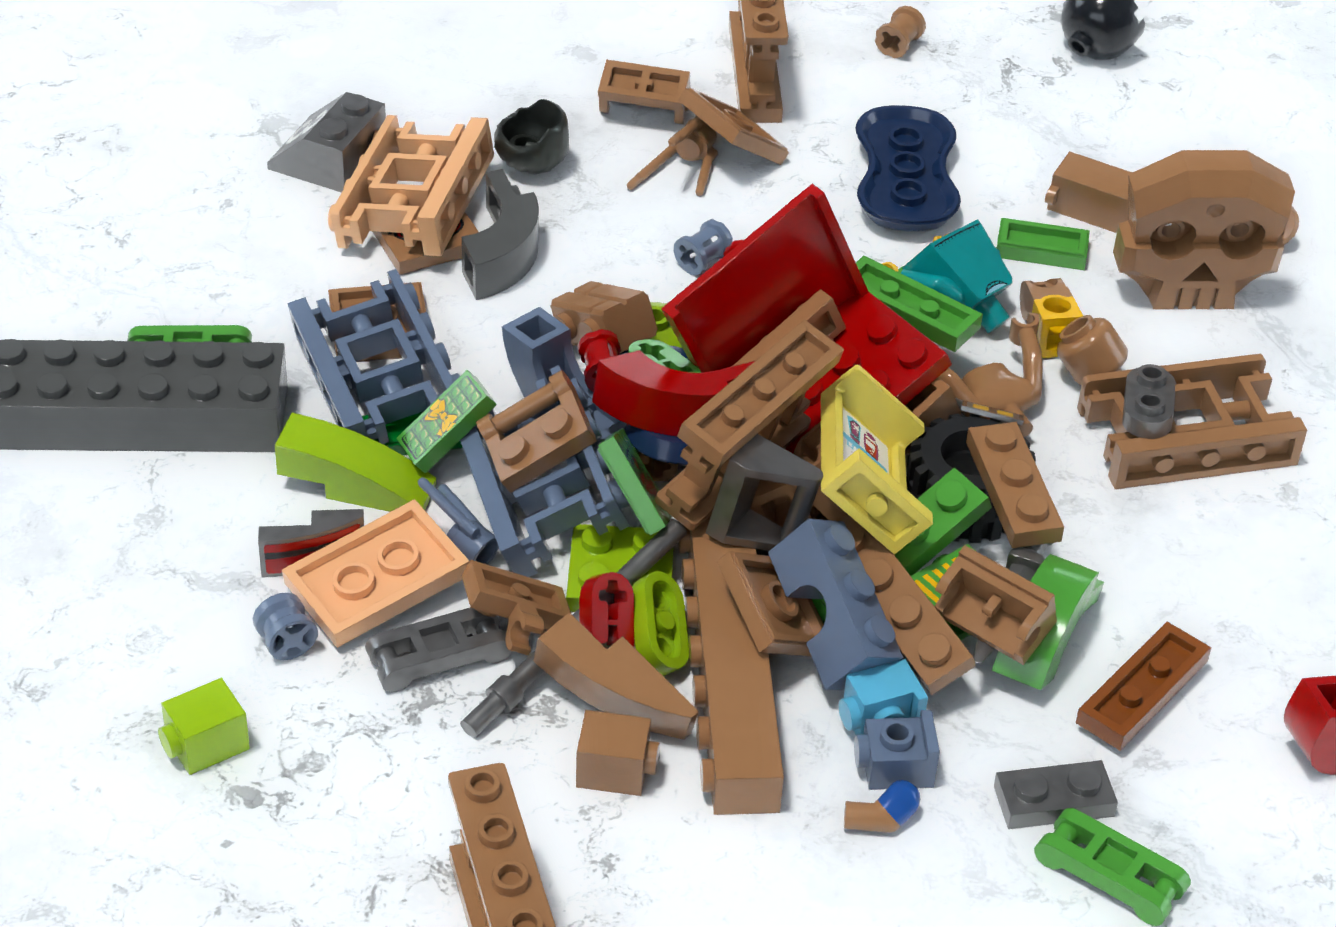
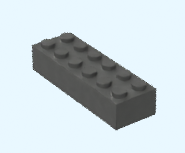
M62 339L0 340V450L275 452V444L283 430L288 388L284 343L78 341Z

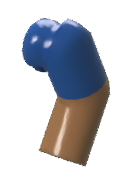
M897 780L874 803L846 801L844 829L895 832L917 811L921 800L920 792L909 781Z

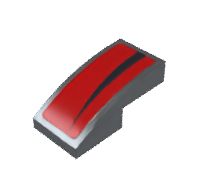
M364 509L312 510L311 525L259 526L258 546L261 577L283 576L282 569L363 527Z

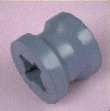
M278 593L270 596L261 602L255 609L252 617L256 631L261 637L265 638V646L269 653L279 660H291L303 655L315 644L318 637L317 626L310 616L305 615V607L298 596L292 593Z

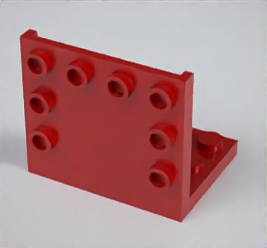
M813 183L661 308L689 361L703 373L733 366L754 348L763 337L770 334L795 312L801 304L805 303L820 289L833 298L846 326V329L835 337L833 341L841 346L844 351L839 363L807 390L804 397L810 400L811 403L803 413L811 418L809 428L785 449L792 454L800 438L821 421V393L854 365H860L903 405H906L952 366L948 354L868 291L825 193Z

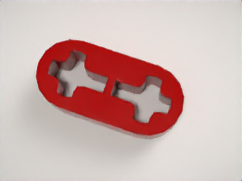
M615 572L590 577L581 587L579 596V622L601 644L606 643V645L611 646L623 636L634 647L633 588L628 579ZM606 589L607 593L614 594V603L608 605L606 601H601L599 599V592Z

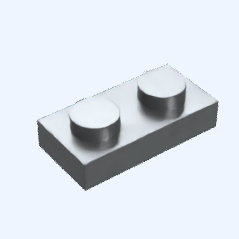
M1102 760L996 772L994 789L1008 829L1054 824L1060 814L1067 808L1079 810L1093 819L1115 817L1118 801Z

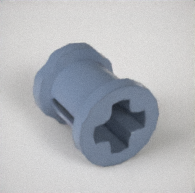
M710 219L704 222L700 227V231L691 237L683 236L676 240L673 249L674 255L684 271L690 275H698L706 270L709 262L717 257L723 258L726 247L730 246L733 242V237L729 229L722 222ZM717 236L718 239L712 242L711 238ZM695 252L696 256L690 258V254Z

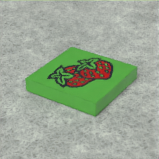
M622 428L603 440L597 449L645 532L652 535L666 527L672 516L655 503L654 500L659 490Z

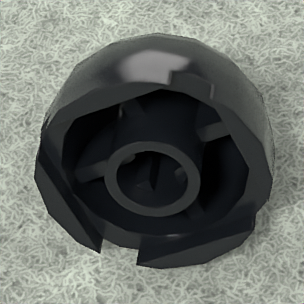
M1065 0L1063 4L1060 23L1065 38L1068 40L1069 47L1080 56L1102 60L1118 57L1135 44L1145 28L1144 18L1138 23V19L1134 14L1138 9L1134 0Z

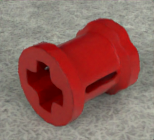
M599 329L589 332L580 339L577 345L581 361L586 364L584 371L585 384L593 392L598 361L617 356L621 352L618 337L610 330Z

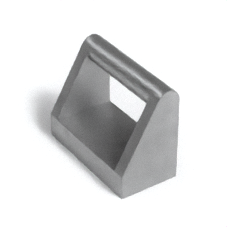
M759 434L755 435L729 460L706 534L724 544L770 551L808 519L823 478V472L816 466ZM760 480L797 486L783 527L750 509Z

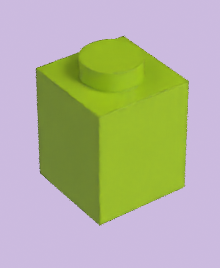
M222 677L161 702L164 726L158 728L160 742L167 756L170 759L178 757L189 775L250 749L246 712Z

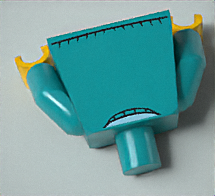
M978 219L944 235V237L935 236L932 243L902 267L901 274L982 313L981 325L988 334L1011 318L996 297L1012 284V276L1001 258L1000 251L993 245ZM891 262L882 263L898 272V267Z

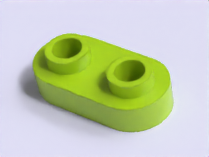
M654 571L637 580L632 586L634 594L635 648L662 676H666L682 668L689 658L685 605L682 591L677 582L664 572Z

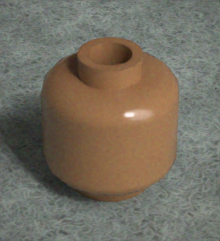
M1091 315L1079 317L1068 324L1059 335L1061 341L1058 344L1057 355L1079 385H1082L1083 377L1086 375L1122 371L1121 367L1127 360L1128 349L1112 324L1105 318H1093Z

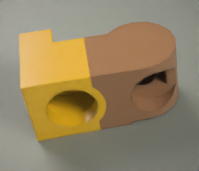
M1061 278L1049 279L1044 282L1022 281L1019 297L1022 317L1027 321L1029 313L1039 315L1037 339L1040 344L1042 358L1058 357L1057 348L1061 341L1059 337L1061 331L1072 321L1082 317L1083 314L1068 286H1065Z

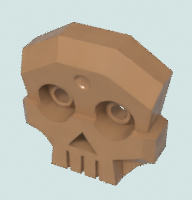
M1181 150L1128 174V220L1118 224L1113 249L1119 273L1128 275L1139 284L1149 298L1153 309H1174V306H1177L1178 309H1192V306H1195L1196 309H1210V306H1213L1214 309H1234L1235 295L1241 289L1262 275L1278 271L1285 247L1281 233L1289 220L1295 194L1289 174L1247 150Z

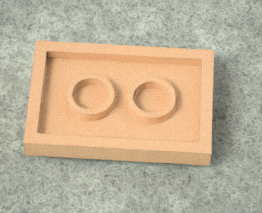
M414 499L282 569V575L285 585L293 594L298 596L307 612L338 648L461 581V575L470 561Z

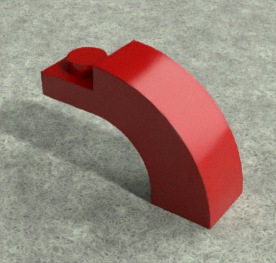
M640 350L601 359L598 361L592 402L607 414L631 426L654 433L677 436L685 420L755 361L711 372L693 373L662 366L648 358Z

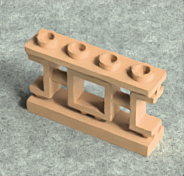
M387 115L379 130L375 131L372 142L365 154L360 156L358 166L351 178L346 180L338 200L329 209L328 225L330 230L335 233L338 248L348 249L352 241L354 244H363L369 231L403 233L405 247H414L417 241H421L424 255L442 256L494 157L488 118L471 117L466 128L464 124H456L450 136L417 134L415 122H406L403 128H399L397 115ZM398 180L424 182L423 185L397 184Z

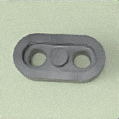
M1154 364L1142 365L1139 368L1133 369L1127 375L1122 424L1129 433L1137 437L1155 439L1163 437L1171 431L1176 382L1174 377L1161 366Z

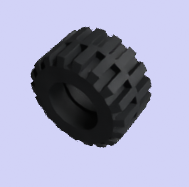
M953 414L949 415L947 420L937 418L931 421L930 427H925V432L911 444L906 479L907 490L915 498L918 499L954 467L989 497L992 508L953 541L959 542V539H967L969 543H980L981 539L986 538L991 542L1000 539L1001 533H1005L966 443L968 428L1001 424V420L993 418L988 420L980 418V415L970 414L969 417ZM1024 437V439H1025V441H1026V444H1027V446H1028V448H1029V450H1030V445H1031V444H1030L1029 441L1026 439V437ZM1030 450L1031 455H1032L1034 461H1036V457H1035L1034 451H1031V450Z

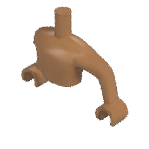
M1029 313L1027 315L1026 324L1020 323L1016 318H1011L1009 339L1013 344L1022 348L1023 378L1010 372L1003 363H991L969 371L963 379L950 368L938 377L951 386L955 398L1024 415L1023 425H1018L1023 437L1028 436L1033 430V425L1023 411L1038 404L1042 395L1043 362L1040 344L1037 339L1040 318L1036 313ZM960 410V412L965 417H969L970 414H973ZM980 415V418H984V419H988V420L990 419L989 417H985V416H981V415Z

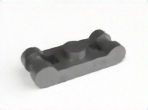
M471 607L373 635L365 645L371 663L379 666L377 675L383 689L387 692L401 691L409 686L412 680L481 660H486L488 663H499L507 659L513 652L506 647V632L499 629V617L483 615ZM411 651L410 654L398 657L402 653Z

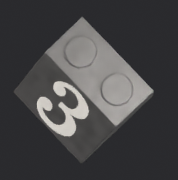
M345 92L306 119L267 162L268 170L342 193L346 180L351 178L358 166L360 156L365 154L372 142L375 131L379 130L386 118L385 103L359 94Z

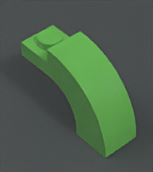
M1052 554L1047 556L1035 572L1031 582L1055 595L1057 622L1024 665L998 651L991 671L1039 690L1048 685L1055 677L1066 645L1079 619L1100 597L1104 581L1097 579L1099 572Z

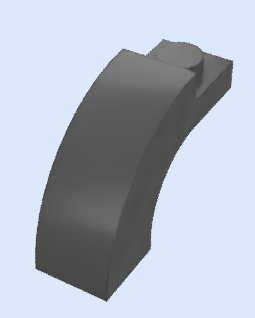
M503 169L486 172V208L494 224L479 233L461 237L462 273L476 300L493 296L516 284L530 271L538 254L539 205L534 192L521 194L517 185H511Z

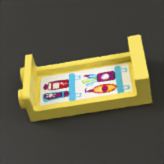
M854 365L821 393V471L823 472L821 491L895 555L933 525L932 512L907 490L905 449L925 432V425L860 365Z

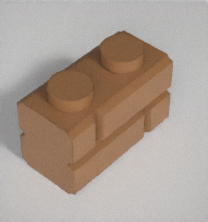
M589 281L575 288L574 293L566 292L552 299L550 305L553 317L570 328L571 344L576 346L585 334L604 329L610 330L617 335L621 346L620 353L628 350L631 343L656 336V331L658 330L649 296L640 290Z

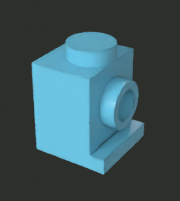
M906 659L846 675L844 697L839 700L838 704L839 714L844 727L848 731L853 730L855 735L864 734L865 719L920 717L921 710L927 709L928 696Z

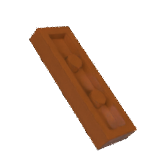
M1167 621L1078 709L1076 724L1121 751L1208 662L1212 647Z

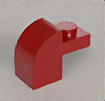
M1336 675L1302 678L1286 705L1284 724L1312 766L1318 772L1334 775L1336 774Z

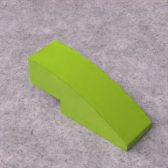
M291 413L275 444L277 475L325 484L326 499L388 512L415 499L426 510L430 496L418 485V480L426 478L434 487L437 485V477L429 472L424 473L407 457L362 434L324 420Z

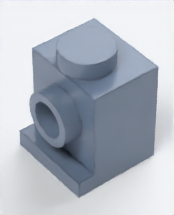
M921 710L920 717L865 719L864 734L855 735L854 756L856 767L865 768L868 789H888L897 780L909 781L917 788H934L940 750L932 710Z

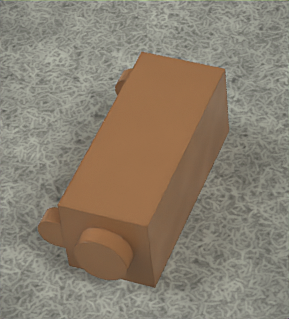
M1069 151L1053 173L1051 186L1045 196V203H1048L1047 209L1117 233L1118 224L1128 220V174L1133 172Z

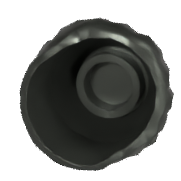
M540 99L529 107L518 108L514 113L502 119L494 133V148L499 157L506 161L509 167H513L520 172L526 171L535 175L554 169L564 160L569 150L568 119L564 110L550 100Z

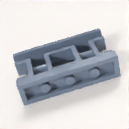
M397 269L387 272L389 284L382 286L379 280L370 283L373 299L333 313L325 298L317 300L318 308L312 310L306 297L287 303L296 339L336 425L355 431L370 439H377L381 444L389 442L385 424L425 411L460 377L458 373L451 375L448 371L451 370V363L446 348L442 342L434 343L433 340L436 339L431 319L427 312L419 314L420 303L415 288L411 282L403 283ZM394 304L408 332L405 333L399 319L393 320L390 305ZM322 328L325 329L330 341H335L338 356L333 357L321 331ZM395 348L398 349L403 360L361 374L356 363L357 361ZM421 365H425L439 393L438 395L430 380L424 382ZM351 389L354 390L359 402L365 403L368 419L363 420L350 393Z
M559 365L550 369L552 375L562 370ZM576 377L570 379L582 406L589 404ZM544 378L535 382L537 389L547 385ZM560 400L504 433V436L507 437L557 407V403ZM494 409L489 412L493 417L497 415ZM585 411L596 439L602 437L591 411ZM477 424L460 440L500 552L514 573L527 577L537 574L538 572L533 560L540 557L543 562H546L553 558L546 540L589 519L599 536L608 532L606 524L615 521L620 531L629 527L623 508L630 506L615 478L610 480L608 474L611 472L597 449L599 446H596V443L566 459L567 466L530 484L523 485L510 493L499 479L486 441L481 435ZM590 467L603 499L602 502L596 503L589 489L583 490L590 486L584 469ZM578 491H581V492H579V493H577V494H575V495H573V496H571V497H569V498L566 499V497H568V496H570V495H572V494H574V493H576V492H578ZM518 502L526 517L548 507L523 519L529 534L527 538L524 537L513 504Z

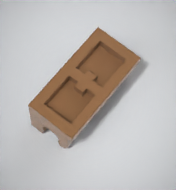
M606 59L598 87L599 111L609 113V101L674 110L675 123L684 125V113L688 112L689 109L680 103L678 99L685 88L689 89L690 72Z
M964 545L958 552L959 556L947 569L935 588V591L942 595L934 607L947 622L1024 665L1057 622L1055 595Z

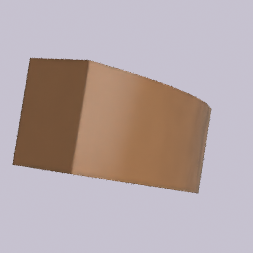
M569 612L537 639L533 661L557 683L586 703L607 713L651 718L650 731L683 740L692 733L699 711L623 636L606 649Z

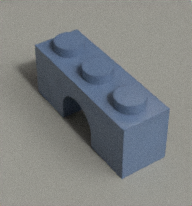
M808 518L768 552L786 597L824 598L825 623L821 631L806 643L825 690H844L846 675L903 659L895 639L894 629L885 617L875 594L874 583L866 573L857 553L854 537L843 521Z

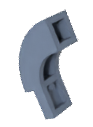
M541 307L501 326L507 358L524 397L538 390L535 384L536 381L544 378L547 384L550 383L548 379L552 376L550 369L559 365L569 379L574 377L578 379L589 404L583 406L584 411H591L602 434V437L596 439V446L623 428L625 431L627 423L612 417L592 402L593 391L589 390L586 386L584 375L574 356L570 328Z

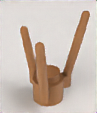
M695 116L688 121L684 128L668 140L669 146L627 183V188L633 190L670 157L678 153L681 158L687 161L703 160L695 190L697 196H702L707 185L712 162L718 156V151L713 147L717 139L716 131L698 116Z

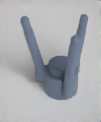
M420 478L418 485L455 522L447 536L469 561L474 560L488 565L499 549L495 535L478 521L446 484H440L438 489H436L426 478Z

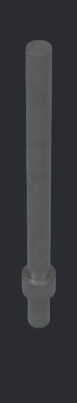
M672 519L666 527L661 529L616 573L623 575L633 586L637 580L643 577L686 535L685 527L679 521ZM606 589L599 592V599L606 601L608 605L613 604L614 594L607 593ZM579 609L573 614L578 621ZM535 651L509 676L501 675L486 689L487 697L460 722L462 729L469 736L476 738L499 714H508L524 699L523 691L544 672L533 661Z

